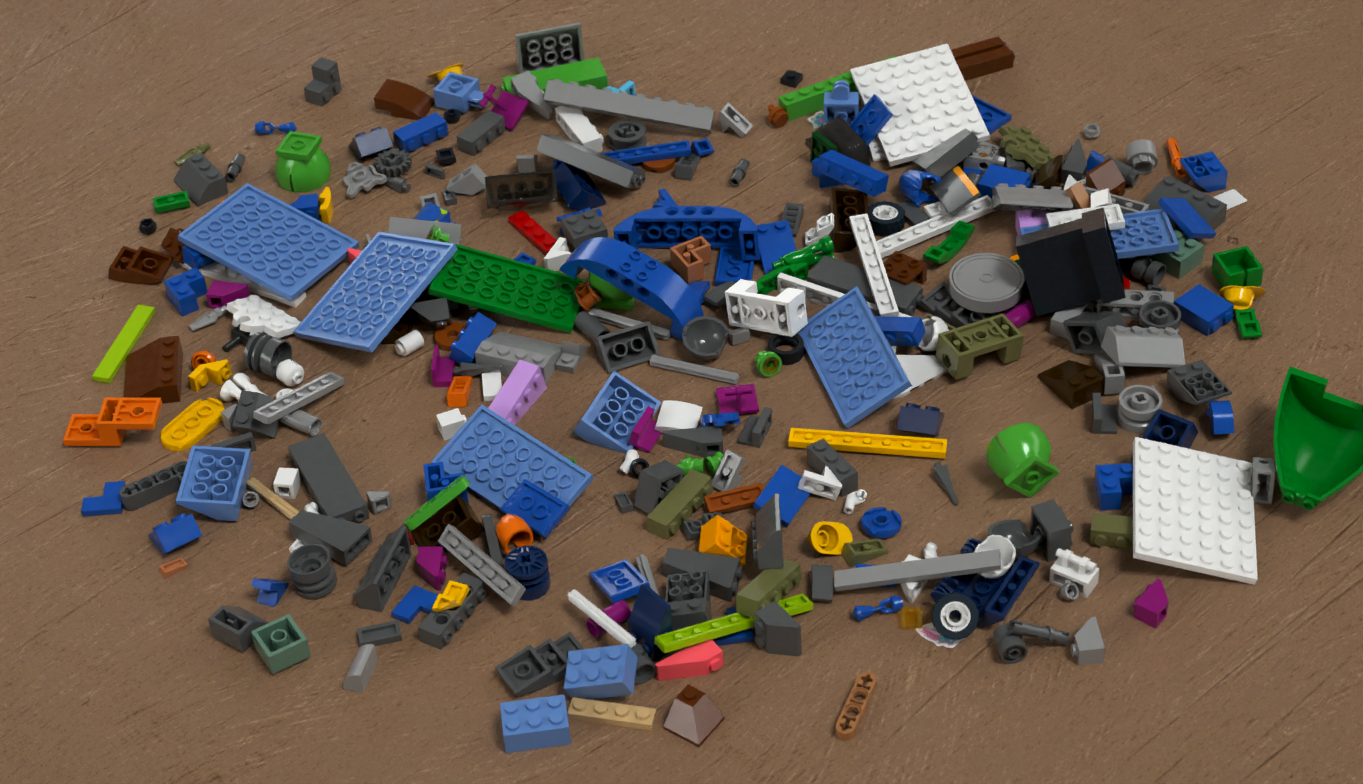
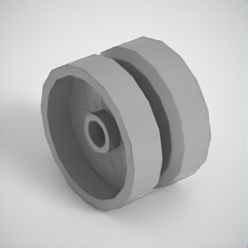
M1132 385L1120 392L1118 399V424L1130 433L1145 434L1158 409H1162L1163 400L1161 394L1156 389L1145 385Z

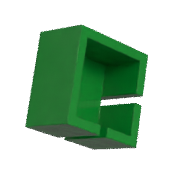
M1244 246L1214 253L1211 271L1222 287H1256L1262 285L1264 268L1257 258H1254L1255 256L1249 247Z

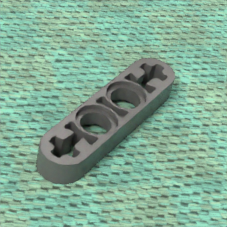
M492 514L483 515L482 522L490 558L504 569Z

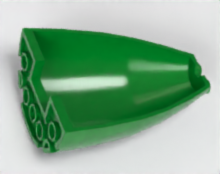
M1289 367L1281 389L1274 421L1273 447L1276 472L1281 493L1283 494L1282 499L1287 503H1293L1306 510H1313L1315 506L1342 491L1363 473V405L1325 392L1328 379Z

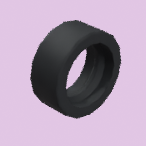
M797 333L793 337L774 334L768 341V351L776 353L781 358L782 365H791L803 358L804 342ZM783 345H791L796 347L795 349L790 351H781L776 349L777 347Z

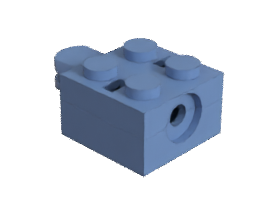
M449 72L433 89L435 106L448 110L456 109L460 113H465L471 106L483 108L479 103L484 97V92H480L479 79Z
M838 80L833 85V92L824 93V132H844L859 113V92H850L848 82Z

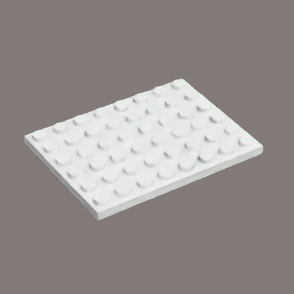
M948 44L850 69L851 76L864 106L875 94L894 114L877 134L889 166L913 161L964 129L973 131L978 138L976 142L990 140V134Z
M1135 437L1133 441V558L1255 585L1258 576L1254 497L1252 496L1251 483L1252 463Z

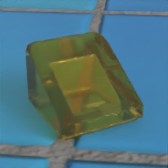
M901 607V629H922V607Z

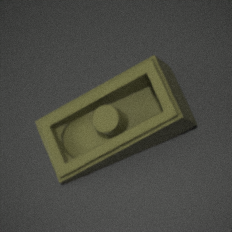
M880 538L844 543L841 555L849 567H853L856 564H862L889 553V550Z

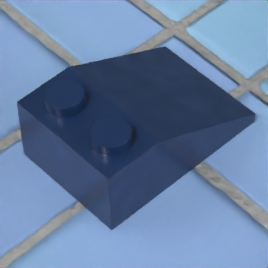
M1158 409L1143 439L1190 449L1198 434V430L1194 422Z
M643 583L640 586L632 608L627 628L628 633L636 638L635 642L642 645L654 662L667 654L655 644V637L673 631L671 606L646 583Z

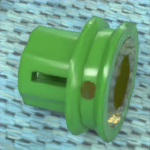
M433 225L426 239L434 241L441 239L442 241L440 242L448 243L449 235L441 232L440 227L436 228Z
M764 350L760 351L755 357L757 369L764 376L771 377L780 371L782 360L776 353Z

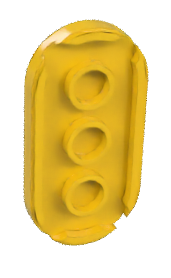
M207 398L204 401L199 399L193 402L162 429V445L171 451H183L191 448L192 445L194 446L222 421L221 412L225 410L223 403L215 398Z

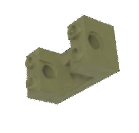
M1002 313L939 333L935 357L956 380L972 375L974 357L991 351H995L998 358L1004 364L1020 359L1024 335Z

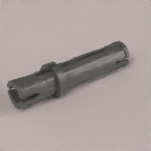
M1011 620L1008 624L1009 633L1040 639L1044 643L1054 642L1065 646L1070 641L1069 632L1059 631L1051 626L1041 627L1016 620Z

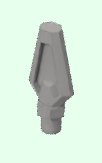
M224 305L221 308L217 307L214 311L206 312L189 325V329L193 332L215 323L217 319L223 317V314L228 312L226 310L227 307Z

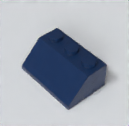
M562 161L551 175L554 186L561 192L560 196L566 200V205L570 209H577L579 211L589 207L593 209L607 203L588 173Z

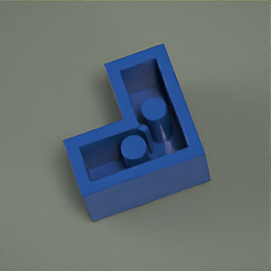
M197 267L164 281L168 299L182 316L199 310L197 298L205 295L208 291L205 278Z
M443 462L424 464L428 501L458 477L465 476V474L445 475ZM466 488L459 495L469 503Z
M1133 463L1095 465L1094 484L1100 511L1120 510L1122 495L1133 494Z

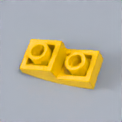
M325 187L324 191L319 195V203L321 204L319 214L322 216L323 223H330L333 215V203L330 188Z

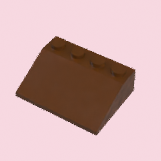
M179 336L159 338L127 355L124 398H161L162 404L181 402L183 350Z

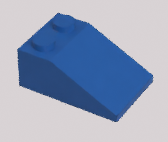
M787 220L756 225L758 228L761 257L759 261L765 275L773 271L772 263L779 261V257L783 258L787 253L796 251L792 231Z

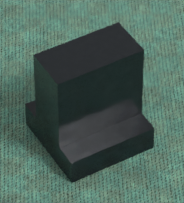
M1104 207L1082 213L1081 219L1016 236V249L1036 316L1102 299L1103 304L1126 298L1124 276Z

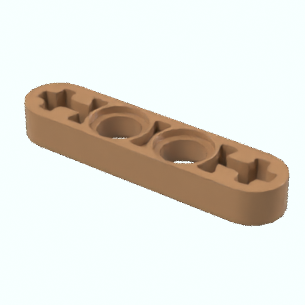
M871 672L859 674L837 720L836 736L840 740H851L859 728L877 687V678ZM858 695L865 697L862 701H857L854 698ZM850 711H856L858 715L852 717L847 715V713ZM847 724H849V729H846V731H842L845 730Z

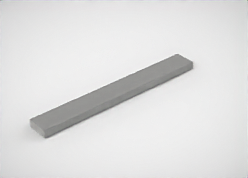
M996 549L834 571V588L837 592L1001 570L1000 551Z

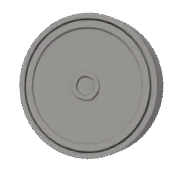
M994 253L969 255L960 259L951 268L949 292L957 304L968 310L980 313L1004 311L1013 307L1022 298L1024 292V273L1015 261L1003 255Z

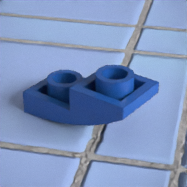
M692 281L689 284L700 305L705 301L703 300L704 293L710 289V281Z

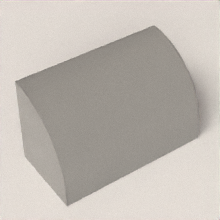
M366 644L358 649L343 682L344 690L364 693L378 662L375 644Z

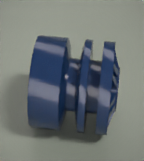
M527 545L517 547L508 553L504 562L505 571L526 588L520 600L531 601L544 596L550 589L551 583L546 553L541 548Z

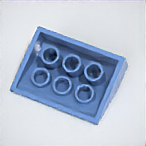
M613 371L573 433L588 443L626 454L627 451L633 448V445L629 444L633 429L646 408L649 406L655 409V414L662 402Z
M192 445L177 494L176 504L216 520L238 521L243 496L247 488V480H249L252 469L250 449Z

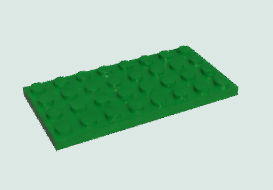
M455 244L458 250L434 277L429 288V295L447 298L451 301L572 333L574 320L581 306L577 301L578 299L574 291L581 282H588V280L578 277L574 279L564 273Z

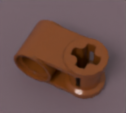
M586 281L581 282L575 288L574 293L577 296V301L587 312L591 311L590 308L598 301H602L599 294Z

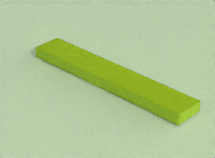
M137 305L93 373V381L111 383L127 355H129L156 312L155 307Z

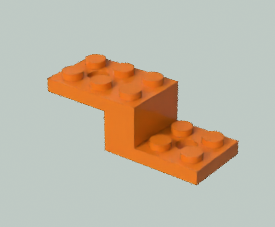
M105 397L99 414H72L63 439L64 446H121L126 430H154L162 406L161 398Z

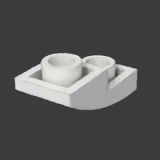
M833 213L822 216L817 220V227L805 232L806 245H812L832 231L834 228Z

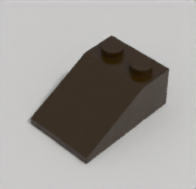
M1067 360L1038 374V378L1071 409L1091 401L1093 393H1101V396L1104 395L1105 377L1092 366Z
M458 495L412 530V533L420 547H443L445 551L447 549L438 540L448 524L458 529L470 541L483 532L484 528L472 507Z

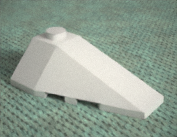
M896 355L912 386L893 399L908 395L913 388H920L924 386V382L930 379L935 380L948 371L937 360L936 355Z

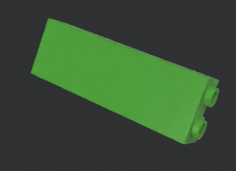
M599 57L530 72L531 75L536 77L537 86L544 93L547 81H552L553 79L562 80V83L567 84L569 82L579 83V86L584 87L586 85H593L596 87L595 89L600 90L608 87L607 74ZM517 75L502 78L501 92L504 90L515 95L510 82L511 78Z

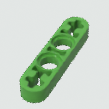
M464 475L458 477L412 513L403 524L407 526L409 531L414 530L463 492L470 485L469 480Z

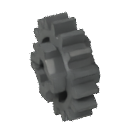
M398 148L395 151L392 149L388 152L384 150V154H378V157H375L374 165L377 173L386 174L387 177L391 175L396 177L398 174L402 176L403 172H408L412 164L409 153H405V150L399 151Z

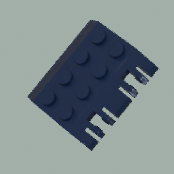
M969 538L962 547L961 554L973 553L982 541ZM1020 556L1015 565H1012L1007 573L999 578H985L978 573L942 578L943 582L939 581L931 592V597L936 602L941 596L948 593H961L968 596L976 604L979 612L977 625L984 628L1004 621L1040 566V563ZM953 610L949 614L961 618L958 610Z

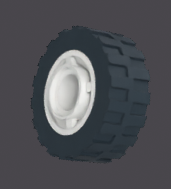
M886 201L876 202L868 206L869 221L873 233L889 236L902 231L905 225V210L902 206Z
M948 593L941 596L935 602L932 608L931 619L933 626L939 634L948 639L958 640L964 639L973 633L979 621V612L976 604L968 596L961 593ZM958 610L960 612L961 618L958 622H952L949 619L951 611Z

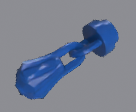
M259 121L255 123V132L259 133V135L272 133L274 129H278L281 132L289 133L290 131L295 132L297 127L293 122L274 127L270 122ZM265 126H271V127H268V129H271V130H265Z
M896 595L890 596V598L882 600L879 607L875 608L873 606H855L853 617L858 621H862L876 610H881L883 613L899 612L904 607L902 598ZM890 603V604H891V608L884 609V608L887 607V605H884V604Z

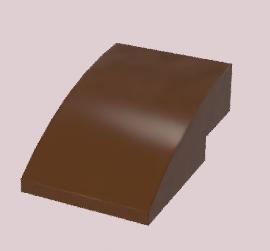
M386 79L375 95L374 102L375 109L391 111L392 117L419 120L426 117L435 103V99L411 85Z
M123 246L109 268V279L132 284L159 283L174 258L141 246L138 250Z

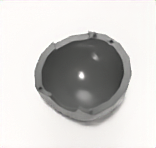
M696 317L690 320L683 328L682 340L684 347L689 354L698 359L711 360L718 358L727 342L729 328L724 322L715 317Z
M1020 519L998 521L988 529V536L1001 535L1012 542L1016 550L1015 559H1019L1020 556L1026 558L1032 554L1038 547L1042 536L1037 531L1030 535L1026 530L1025 523L1020 521Z

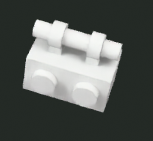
M1058 548L1056 551L1058 559L1050 568L1049 583L1061 588L1065 584L1074 583L1079 589V595L1087 598L1098 584L1099 568L1097 564L1091 562L1090 558L1085 556L1079 557L1074 555L1073 551L1068 549L1065 551Z

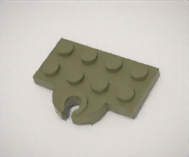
M1001 126L998 131L1003 136L999 146L1006 147L1005 151L1012 155L1011 159H1025L1034 169H1040L1042 165L1056 157L1027 127Z

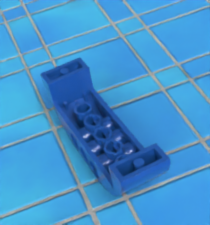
M665 206L652 208L626 218L613 230L614 239L636 249L671 248L702 235L711 245V248L741 247L742 260H760L761 258L756 224L745 214L726 207Z
M596 237L582 242L559 269L574 279L583 269H586L673 320L670 335L682 342V333L685 325L696 317L704 316L695 293L678 274L638 249L616 239Z

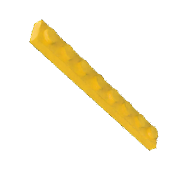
M791 428L788 440V447L807 448V446L824 439L837 451L946 459L947 439Z

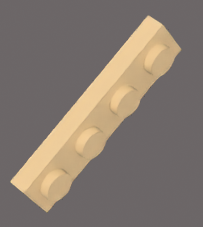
M573 697L567 716L571 720L652 731L657 710L655 708Z

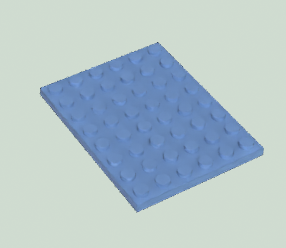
M249 183L245 184L178 234V241L291 302L348 256V248L357 249L359 247V241Z
M378 232L293 331L294 335L297 338L372 353L394 325L399 322L404 313L409 310L410 306L431 283L438 272L442 270L448 260L452 258L458 248L453 243Z

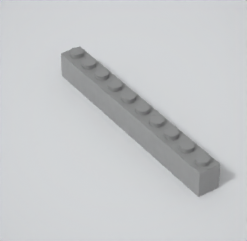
M559 79L547 81L544 101L547 104L712 133L715 111L709 106L699 108L695 107V104L685 103L683 105L678 104L679 102L675 100L666 102L662 101V98L652 97L650 99L645 98V95L635 94L633 96L629 95L626 91H619L617 93L612 92V89L602 88L600 90L595 89L596 87L593 85H586L584 87L579 86V83L576 82L562 83L563 81Z

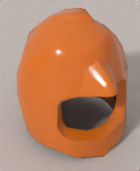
M506 514L501 517L496 526V535L499 547L502 546L507 555L512 551L509 550L508 544H515L517 547L532 545V530L521 517L513 514Z

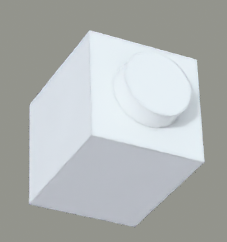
M458 408L436 415L438 429L444 441L451 439L467 422L465 415H461Z
M279 467L273 483L275 494L281 498L295 499L301 484L299 470L297 468Z

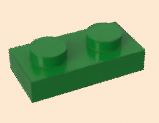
M187 190L153 198L156 213H164L190 206Z

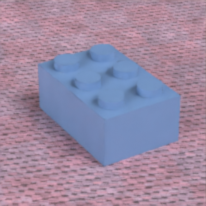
M628 644L569 651L564 690L571 698L589 700L633 695L637 655Z
M565 694L500 703L506 753L571 744Z

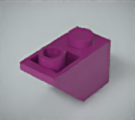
M213 281L206 293L209 308L212 309L221 308L224 305L227 307L229 302L250 296L248 284Z
M419 547L416 561L419 576L436 590H441L442 582L446 581L444 567L448 566V556L444 555L443 547Z
M1157 578L1152 585L1149 584L1141 597H1137L1133 604V608H1135L1134 618L1154 628H1157L1167 617L1169 601L1161 579Z

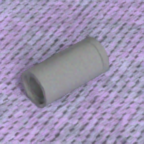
M299 409L280 418L281 423L312 436H316L322 428L321 418Z

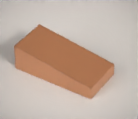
M181 557L160 565L159 572L166 579L187 568L188 564Z

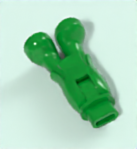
M827 235L810 246L807 245L803 249L787 253L783 258L779 257V261L772 263L773 270L806 262L808 267H811L818 263L824 255L835 258L832 252L834 251L832 240Z

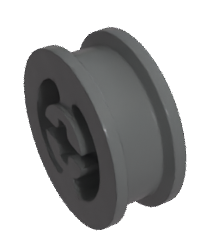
M618 121L611 125L608 130L610 137L609 145L613 151L644 147L647 144L645 137L646 128L639 121Z

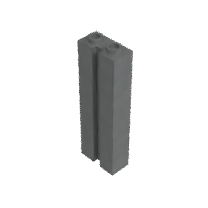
M555 134L541 135L536 150L538 152L627 188H640L645 182L646 176L644 175L646 171Z
M824 255L807 275V282L843 294L857 286L865 300L875 304L865 269ZM888 279L898 311L913 317L915 310L920 306V300L924 298L922 295L923 287L911 283L903 285Z
M324 433L288 446L291 462L299 470L303 483L314 502L317 503L322 515L350 522L353 521L354 523L369 519L366 502Z

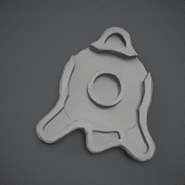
M353 162L348 166V175L343 177L347 188L346 195L349 199L356 197L361 190L369 191L373 186L387 181L386 176L377 173L374 166L369 164V167H364L363 164Z

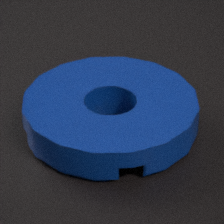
M884 507L872 508L866 511L861 518L862 530L867 535L875 538L892 537L900 531L902 526L900 515L892 509L888 511Z

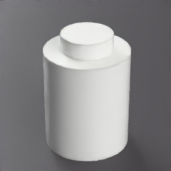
M413 330L395 341V350L399 355L407 356L424 346V339L417 330Z

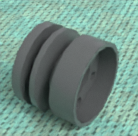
M257 332L252 335L246 344L243 357L244 365L249 370L277 378L276 368L278 364L284 360L292 359V346L289 341Z
M307 544L291 553L287 564L295 589L300 596L307 599H316L327 595L335 588L337 583L336 572L329 551L324 546Z

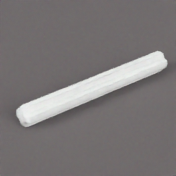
M577 590L568 592L569 601L623 645L628 644L630 648L636 646L635 637Z

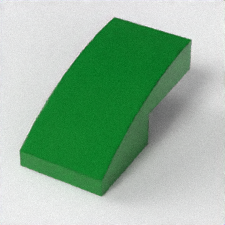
M1254 309L1235 310L1234 316L1241 337L1243 339L1262 337L1259 320H1256Z

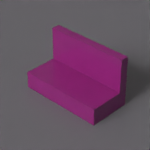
M438 345L434 346L431 367L433 387H450L454 377L453 369L456 362L450 359L449 356H440Z
M649 406L633 429L629 444L647 453H650L662 432L654 429L656 421L652 420L655 409Z

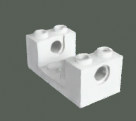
M740 279L725 291L729 325L793 337L808 324L804 290L788 287L777 297L757 294V282Z

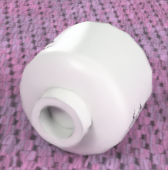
M287 359L278 364L276 376L285 385L293 387L302 382L304 369L295 361Z

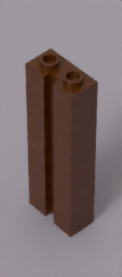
M999 36L951 50L965 81L1012 68L1013 60L1015 59L1014 52L1007 47L1006 43Z

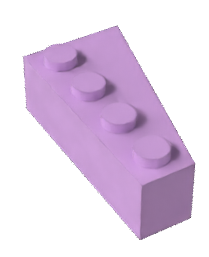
M519 360L488 409L516 425L547 389L540 367Z

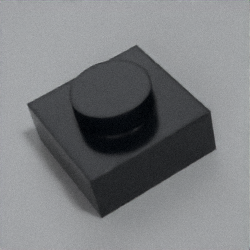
M787 70L780 78V82L782 85L796 88L803 80V74Z
M453 147L436 150L440 166L456 163Z

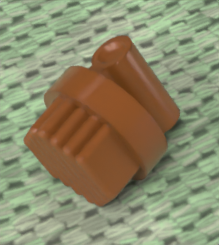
M773 104L768 106V121L776 127L784 126L789 120L786 110L781 106L775 107Z

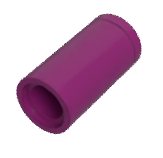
M1024 301L1004 315L1016 328H1019L1034 318L1036 313L1034 306L1030 302Z
M623 600L601 610L617 624L628 619L631 614L629 606ZM589 618L586 620V627L593 637L598 638L607 632L593 619Z

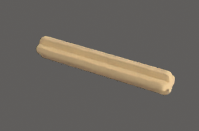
M254 477L247 480V487L250 490L256 492L262 499L290 520L300 512Z

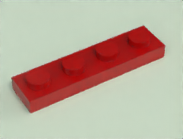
M523 210L508 217V222L545 256L557 240Z

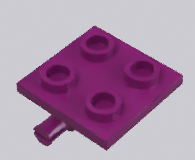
M490 84L487 92L483 93L484 97L479 105L485 108L488 101H490L494 105L491 111L504 116L506 128L513 131L530 102L504 90L496 100L492 95L497 87Z
M754 384L716 388L720 413L739 412V414L759 412Z

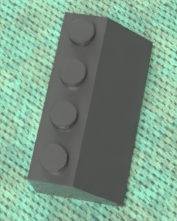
M774 494L756 513V521H752L754 562H758L759 569L784 568L779 494Z
M401 526L389 534L383 544H380L378 554L372 559L370 569L364 574L363 582L360 587H357L355 592L359 608L377 612L383 611L412 555L407 526Z

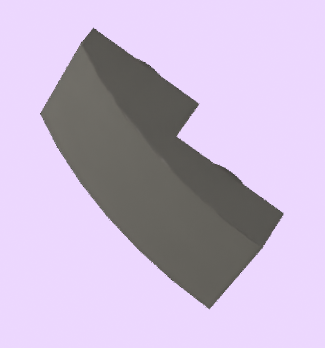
M729 281L715 287L704 296L703 300L709 302L713 307L725 305V291L733 286L735 282Z
M721 512L703 513L701 520L683 521L681 528L688 540L699 539L701 526L716 515L724 519Z
M812 564L811 601L832 603L833 566Z

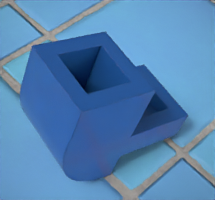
M1209 401V408H1205L1206 416L1210 417L1211 433H1234V418L1230 401Z

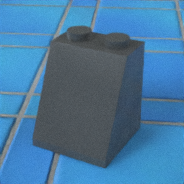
M1086 312L1063 322L1074 354H1107L1101 347L1107 326L1115 327L1120 325L1126 327L1121 312Z

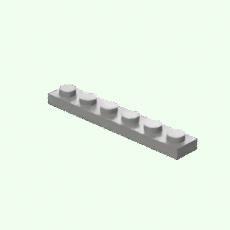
M328 372L253 411V418L264 424H271L344 385V377Z
M448 524L438 542L509 604L516 606L526 588L458 529Z

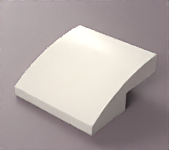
M663 401L654 429L662 432L665 430L697 428L703 407L682 401Z

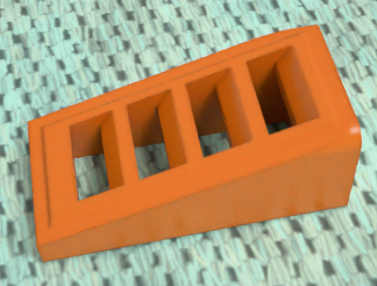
M471 376L453 377L447 392L449 407L467 406L473 381Z

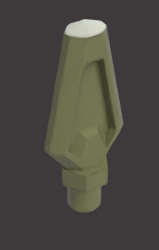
M206 142L203 145H198L197 148H190L176 159L174 163L180 166L184 163L185 159L195 154H204L211 146Z

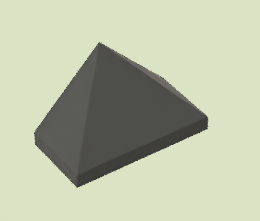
M1006 152L1007 168L1025 172L1031 166L1024 159H1011L1012 155Z

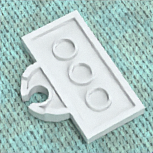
M1119 204L1046 213L1048 226L1052 227L1081 219L1082 213L1104 207L1110 230L1116 231L1125 228V220Z
M250 295L249 297L227 303L226 310L234 314L232 325L235 327L240 325V330L250 332V336L257 332H265L273 336V338H281L293 334V331L301 323L295 317H291L283 310L274 307L271 303L260 299L257 295Z

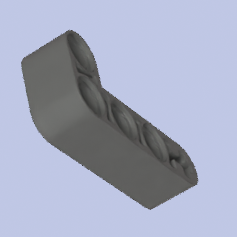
M187 461L178 462L122 487L119 494L123 508L126 511H134L179 491Z

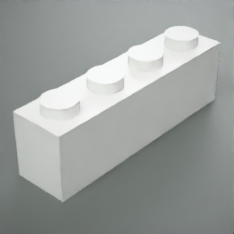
M563 106L555 108L556 122L572 142L597 152L603 151V136L596 131L594 125H591L588 117L584 116L582 110Z

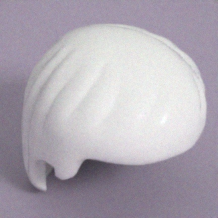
M932 316L922 320L926 333L918 346L921 350L927 352L936 351L938 334L949 331L947 324L941 318Z
M991 535L976 547L974 552L999 549L1001 556V570L978 573L979 575L995 579L1007 573L1016 557L1015 547L1008 538L1001 535Z

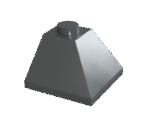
M447 298L417 302L410 306L416 319L432 327L445 328L447 325L452 324V311Z

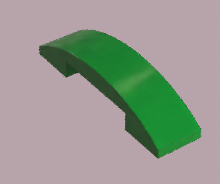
M959 220L951 228L950 235L937 247L931 246L923 254V257L937 263H945L951 260L968 242L975 230V226Z
M806 262L790 264L767 273L756 281L757 294L766 295L777 289V276L780 273L806 280L808 264Z

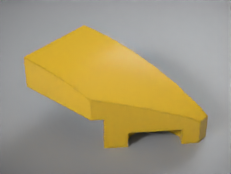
M449 580L443 594L439 593L432 607L433 611L438 612L461 606L470 590L469 586Z

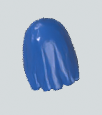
M908 170L899 179L901 193L918 208H920L921 203L939 202L938 198L922 191L920 188L922 186V179L941 183V178L928 172Z

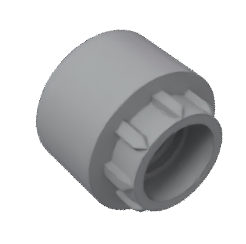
M1146 139L1131 142L1126 148L1127 165L1138 170L1139 175L1152 172L1158 164L1156 145Z

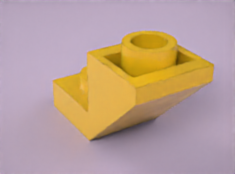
M225 359L199 365L188 376L191 390L198 392L208 381L222 385L232 375L229 360Z

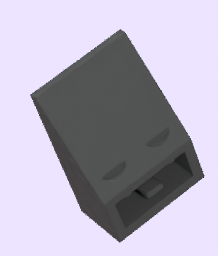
M1203 360L1168 370L1167 389L1177 400L1200 405L1232 394V391Z
M708 570L667 575L665 601L671 606L673 631L711 620Z

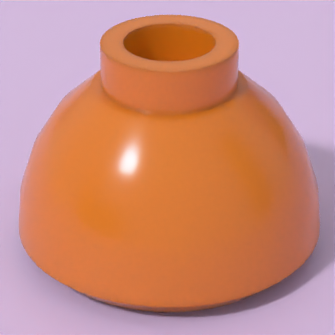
M198 351L191 359L194 370L199 365L216 362V357L209 351Z

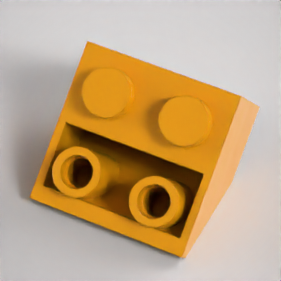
M716 515L701 526L699 552L740 558V566L742 567L745 565L748 535L736 528L728 520Z

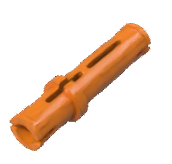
M1169 138L1167 139L1166 146L1171 157V165L1178 177H1184L1187 171L1180 163V159L1184 157L1181 156L1177 140Z

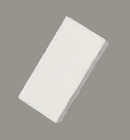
M500 369L482 373L484 402L493 401L502 388Z

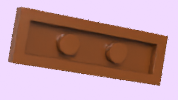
M762 483L714 493L704 496V502L708 513L721 512L723 514L753 507L764 487Z

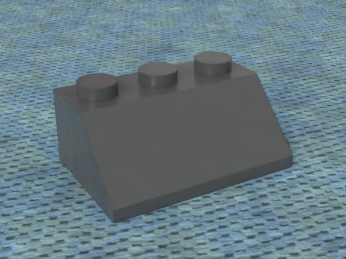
M202 153L185 159L174 178V182L182 191L187 190L188 197L197 207L228 194L225 177Z
M650 321L593 339L597 355L607 373L649 361L652 355L661 356Z

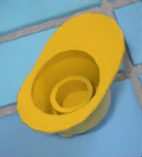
M457 63L441 71L429 74L427 78L437 77L441 82L449 72L462 75L461 68L464 64Z
M1226 286L1219 291L1221 297L1234 305L1233 310L1248 309L1252 305L1253 299L1259 298L1265 293L1263 288L1255 286Z
M821 521L813 526L806 540L809 541L811 548L819 553L841 555L844 543L852 542L853 538L849 528L844 524Z

